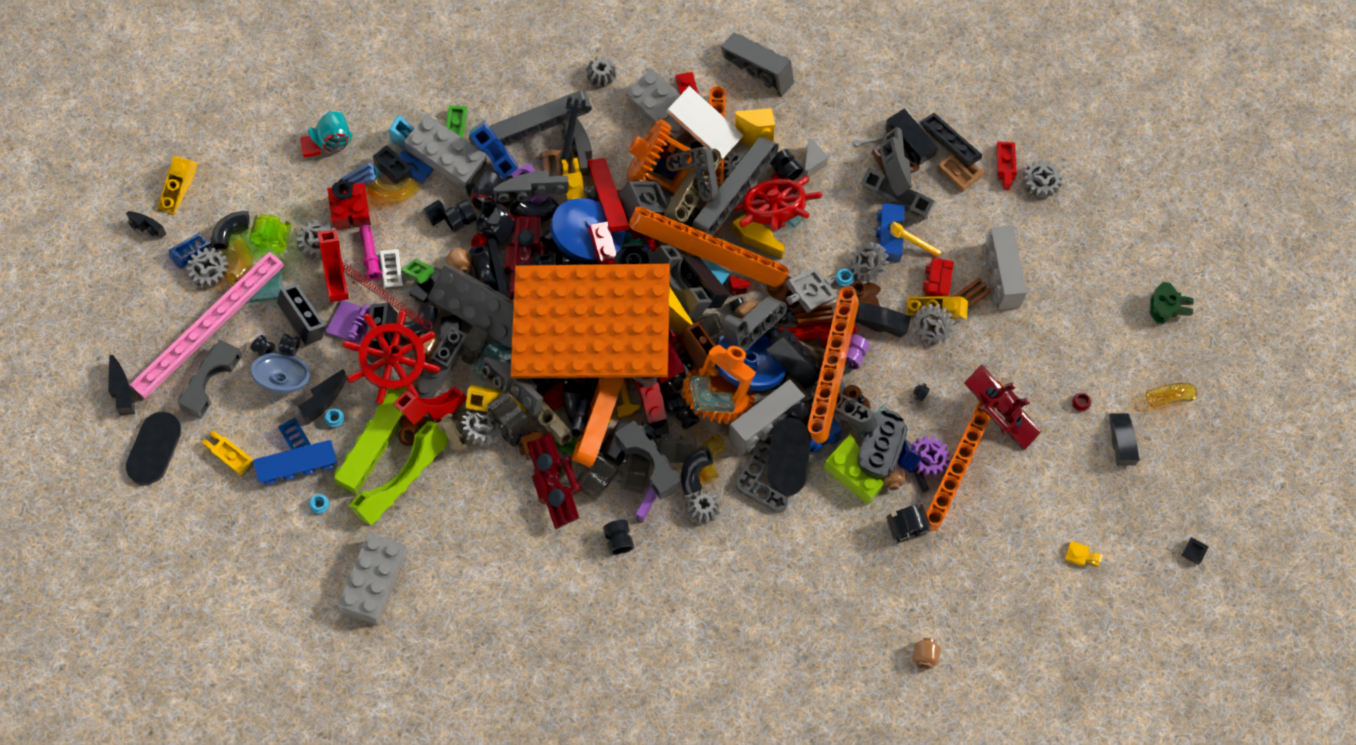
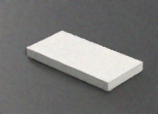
M690 86L666 111L704 147L719 150L721 160L744 136Z

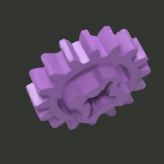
M924 436L922 440L917 438L916 442L912 443L911 449L908 452V455H910L908 461L914 463L911 468L917 467V473L924 472V477H927L929 473L932 478L936 474L941 475L948 468V464L951 461V458L948 457L950 451H945L947 444L941 445L942 440L935 441L934 436L931 439H928L927 436Z

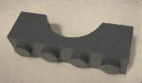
M868 168L860 183L863 187L899 205H905V208L926 219L936 203L935 200L911 189L897 196L891 187L888 177L871 168Z
M671 245L659 246L653 254V264H670V288L689 318L700 317L712 303L711 299L702 287L689 288L685 285L681 276L683 259L676 248Z
M220 339L217 344L211 347L209 356L201 362L199 371L191 377L188 388L178 398V404L182 410L200 419L203 417L211 405V401L206 394L207 382L219 372H232L242 357L240 349Z
M632 421L615 432V441L626 455L639 454L651 462L654 471L649 479V486L660 500L680 488L681 477L675 469L672 470L670 468L668 459L664 454L661 455L657 451L656 443L652 439L649 440L647 438L646 431L642 425H637L635 421Z

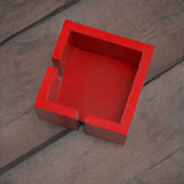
M365 183L353 184L351 199H346L345 201L342 199L337 200V197L332 193V187L327 188L333 228H336V230L351 228L350 216H352L354 227L371 225Z

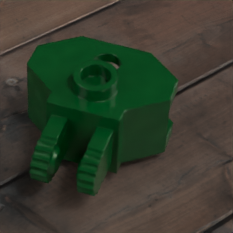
M1162 282L1150 297V315L1159 324H1165L1171 317L1176 318L1177 315L1191 316L1193 315V309L1182 307L1181 305H1193L1194 299L1181 296V293L1177 292L1171 283Z

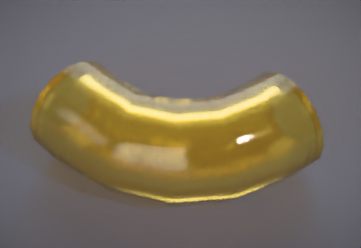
M409 177L395 185H388L380 179H375L367 189V193L371 197L386 203L406 201L420 191L417 183Z
M242 237L227 247L234 260L233 267L226 272V278L232 286L250 271L253 266L252 252Z
M1173 383L1147 390L1146 400L1151 408L1174 402H1191L1197 397L1198 391L1196 386L1191 383Z
M719 434L711 436L701 445V447L707 446L713 456V464L703 468L700 472L699 477L704 485L711 483L720 476L715 466V460L720 453L726 450V445Z

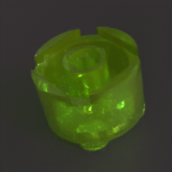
M260 214L258 218L256 215L249 239L255 243L256 248L265 250L266 247H272L273 251L284 253L292 225L288 221H285V224L280 222V218L276 216Z

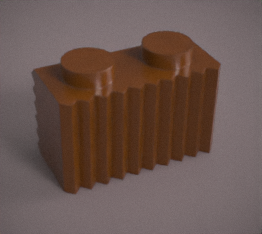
M697 321L686 327L677 338L700 369L703 367L709 351L716 344L713 343L707 331H704L705 328H702L700 322Z

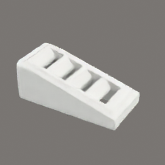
M399 249L380 251L384 288L403 286ZM396 258L395 261H385L384 259ZM396 264L397 266L394 268H385V265ZM397 271L395 275H386V272ZM398 278V282L387 283V279Z

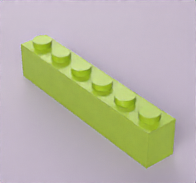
M406 388L387 391L383 404L377 406L375 416L366 423V430L357 437L353 450H349L346 454L344 464L336 469L334 473L336 485L357 495L401 426L400 421L403 415L393 403L407 390Z

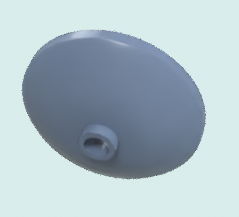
M269 353L260 356L253 362L251 376L256 384L269 392L288 394L299 391L308 384L310 369L303 360L286 353Z

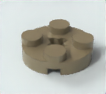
M448 413L441 417L438 426L443 433L446 432L450 447L453 450L458 449L462 451L469 447V443L465 444L466 435L461 434L460 424L457 420L453 422L450 419L452 415Z

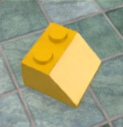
M772 108L735 111L734 127L744 135L739 140L750 148L759 137H764L774 142L775 122Z

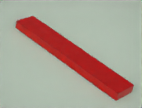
M606 159L587 160L588 169L606 222H608L610 233L629 230V224Z

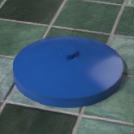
M585 198L564 202L556 209L551 220L550 229L554 242L562 252L579 262L600 264L597 262L588 230L590 225L606 222L600 202ZM625 231L611 233L616 253L619 252L624 244Z
M766 333L745 351L746 357L743 363L756 372L748 390L761 391L773 388L783 380L787 371L766 350L770 342ZM723 334L715 343V346L720 345L726 350L730 347L726 345ZM715 364V369L718 370V373L726 381L739 387L740 382Z

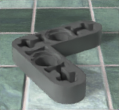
M698 147L668 156L666 160L668 170L682 171L695 167L701 199L704 201L716 200L718 197V186L713 154L710 148ZM688 155L691 156V163H690V164L687 163V156H688ZM676 160H680V163L674 165ZM705 169L708 171L707 179L704 178Z
M760 444L736 481V489L741 494L773 512L782 513L787 508V498L758 481L769 463L770 446L768 444ZM765 449L767 450L768 456L764 455L762 461L760 462L758 460L761 455L760 451H764ZM757 465L760 471L758 473H751L749 467ZM747 476L751 477L748 482V486L750 487L746 486L745 488H742V484L740 482L744 483L747 479ZM764 490L767 493V497L761 499L757 497L756 492ZM772 494L774 495L772 499L777 502L779 500H782V505L784 506L780 505L779 507H776V502L771 500L770 503H768L767 501L770 499V496Z

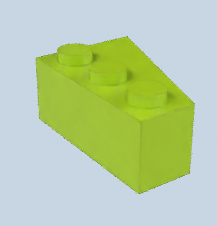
M849 434L826 460L823 469L869 505L881 492L884 483L881 479L866 475L860 469L857 462L860 447L852 435Z

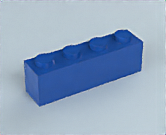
M327 440L253 459L258 481L259 483L264 482L265 486L276 483L275 479L283 477L284 480L296 478V473L303 472L304 476L315 473L314 469L322 467L323 470L334 468L337 459L332 440Z

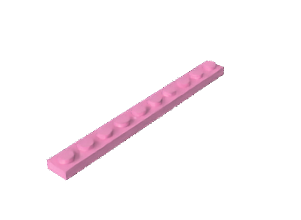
M269 251L144 370L130 386L146 399L284 267L283 262Z

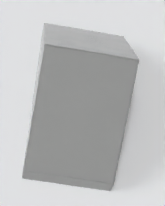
M808 139L804 176L810 177L825 167L828 162V156L813 139Z

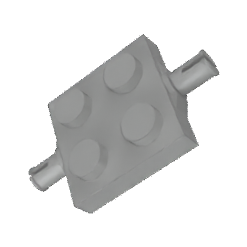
M813 268L789 279L786 285L793 295L786 298L788 304L799 301L806 312L809 313L834 301L837 296L832 291L830 285L836 283L835 276L832 275L829 278H824L816 268Z

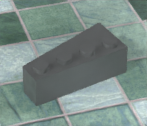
M735 32L721 45L722 55L725 59L741 70L746 68L750 76L753 78L759 77L769 89L773 87L778 90L777 94L781 97L794 84L791 60L786 56H781L772 49H767L759 43L753 42Z

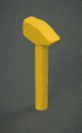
M894 221L890 225L891 231L897 238L901 236L936 257L940 255L941 251L905 231L899 223Z
M624 379L620 389L623 405L616 407L619 419L629 417L640 410L639 405L631 404Z

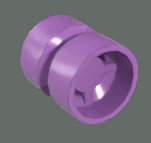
M852 334L845 362L847 363L846 367L853 370L859 369L864 359L863 356L866 355L870 347L869 342L865 338Z

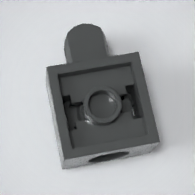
M629 181L618 193L629 221L636 207L648 209L664 216L668 207L667 200L658 181Z

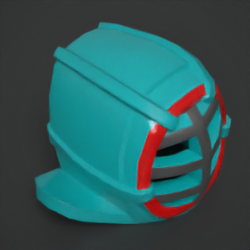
M330 110L317 122L316 128L309 127L308 129L310 138L328 153L342 151L349 145L353 137L343 112Z

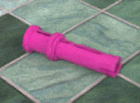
M363 225L359 228L364 251L363 265L366 267L365 277L367 280L380 279L382 277V272L379 269L380 259L375 253L371 226Z

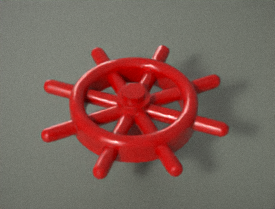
M774 173L771 176V180L750 188L745 194L743 202L738 203L733 211L744 210L746 217L739 222L740 227H746L751 222L770 225L771 230L775 231L781 229L780 224L784 228L785 222L796 216L805 219L809 218V212L804 210L807 201L821 199L823 194L821 192L805 193L802 186L809 182L808 176H804L795 182L789 179H779L778 174Z
M405 310L399 311L396 324L388 323L379 326L376 325L370 314H365L363 318L370 331L365 335L361 344L350 341L342 342L343 348L358 352L360 370L348 376L347 381L353 383L365 377L371 384L378 387L379 390L376 398L378 405L383 404L387 390L406 388L412 395L419 397L412 383L418 378L422 369L434 373L440 372L439 366L425 362L423 344L433 339L435 333L430 331L418 337L411 329L404 326L407 315ZM382 334H393L390 346ZM401 336L410 342L402 347H398ZM376 338L382 350L368 346ZM414 349L416 360L402 355ZM367 354L381 359L368 365ZM400 363L414 367L413 371L407 376ZM385 365L382 378L373 372ZM392 368H394L399 376V380H390Z

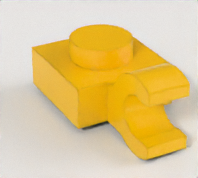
M1070 541L1065 560L1083 567L1085 562L1099 566L1103 555L1094 552L1090 553L1089 546Z

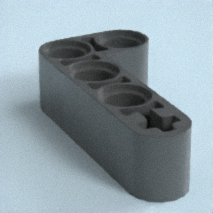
M768 296L742 320L732 315L726 316L722 323L726 345L737 346L746 351L785 315L787 310L786 303Z
M841 379L833 415L864 432L874 431L878 422L871 409L841 394L845 389V383ZM817 384L812 390L813 398L815 397Z

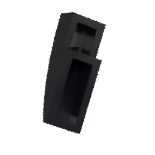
M859 302L855 322L874 331H885L901 338L907 334L911 316L885 307Z
M109 355L108 391L112 398L116 397V410L119 415L135 414V401L129 380L114 355Z
M344 369L310 390L312 397L298 406L301 415L308 425L322 415L341 392L347 380Z
M1109 413L1116 465L1136 466L1139 461V452L1129 414Z

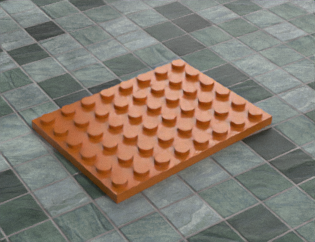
M670 264L516 266L511 378L668 377Z

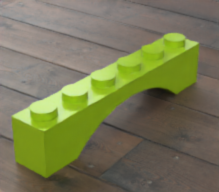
M427 421L415 434L410 456L399 473L380 487L362 491L348 505L350 509L364 523L369 525L376 523L385 510L394 504L398 496L407 490L411 482L421 475L425 467L434 461L438 453L447 447L449 440L447 434L440 430L437 423Z

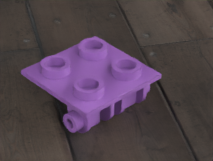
M342 300L326 333L361 344L368 330V325L363 317L367 313L370 314V306L364 304V306L360 307Z

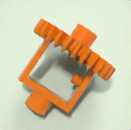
M659 119L649 129L644 139L639 136L633 139L628 149V152L634 155L627 171L626 180L628 182L645 181L646 179L658 181L661 188L672 194L677 192L689 169L678 171L670 186L647 172L648 170L653 171L651 168L652 164L657 165L654 160L655 158L660 159L659 152H664L661 148L662 145L667 146L664 141L670 144L667 151L674 153L676 148L682 151L691 150L669 137L671 135V125ZM690 155L687 156V163H688V164L691 163V156H690Z
M717 345L709 351L702 368L696 367L687 374L682 385L683 398H687L686 404H691L690 409H697L696 414L703 413L702 418L708 416L710 422L716 419L718 424L723 420L725 425H728L729 421L731 423L754 406L755 396L753 391L748 389L756 372L743 363L746 353L742 348L730 346L726 350L722 346ZM715 364L740 382L739 387L726 381L718 373V370L714 368Z

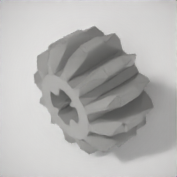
M596 56L595 61L590 60L589 65L586 67L587 79L590 80L591 84L597 82L598 87L601 83L605 87L608 85V82L612 83L616 77V66L612 63L611 58L605 60L604 56L602 59Z
M699 490L698 495L693 493L692 499L688 500L687 503L689 505L687 512L692 513L691 518L695 519L698 517V523H701L702 519L709 523V517L715 520L716 514L720 513L718 508L720 501L716 500V494L710 496L709 490L706 491V494H703L702 490ZM702 504L707 505L705 509L701 508Z

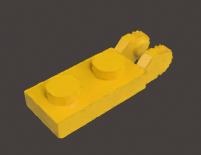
M573 158L572 162L575 173L568 174V163L566 160H562L564 174L562 176H568L567 201L577 198L586 199L578 159Z
M214 430L210 432V435L214 440L218 441L216 446H213L208 440L203 439L201 441L203 446L210 450L214 456L240 476L254 463L250 456Z

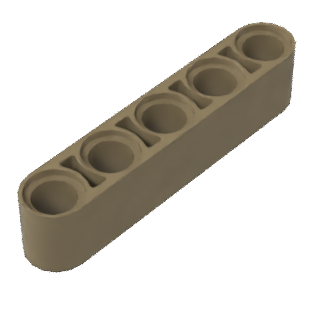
M712 148L710 150L713 154L716 170L721 161V153L719 150ZM695 167L689 169L664 213L665 217L680 223L686 221L700 198ZM705 169V171H704V178H705V179L708 178V171H707V169Z

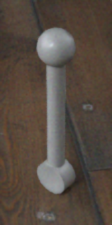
M884 136L864 141L855 140L854 146L859 147L863 144L882 141Z

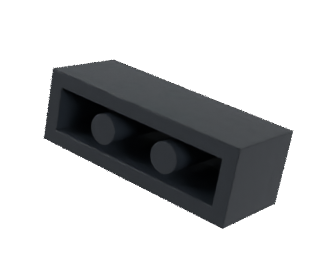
M905 108L887 119L886 132L888 133L896 127L902 130L903 147L913 163L916 162L920 166L936 155L938 146Z
M683 256L681 264L683 282L689 288L702 287L712 301L707 309L721 308L730 293L700 257Z
M296 283L281 288L277 304L304 344L308 345L321 340L326 325L299 285Z
M388 302L371 304L370 315L377 326L388 323L396 324L398 312ZM382 334L390 346L393 334ZM376 338L368 346L382 350ZM367 354V359L371 363L381 359Z
M786 328L770 340L766 350L805 390L819 380L822 362L811 354L808 347L802 345L794 333Z

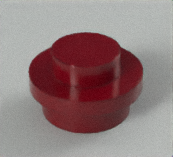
M1077 393L1072 398V406L1077 411H1086L1091 406V399L1086 393Z

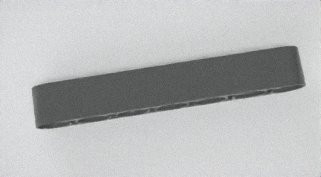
M581 90L492 124L489 127L505 146L569 121L571 110L566 109L568 96H572L571 104H574L576 97L579 98V106H581L583 99H587L585 111H578L577 117L589 113L592 110V106L586 91ZM469 136L470 143H471L473 146H475L476 148L479 149V147L475 144V142H474V141L472 140V138Z
M759 137L718 189L716 200L709 201L695 218L692 228L713 236L775 157L779 145L764 137Z

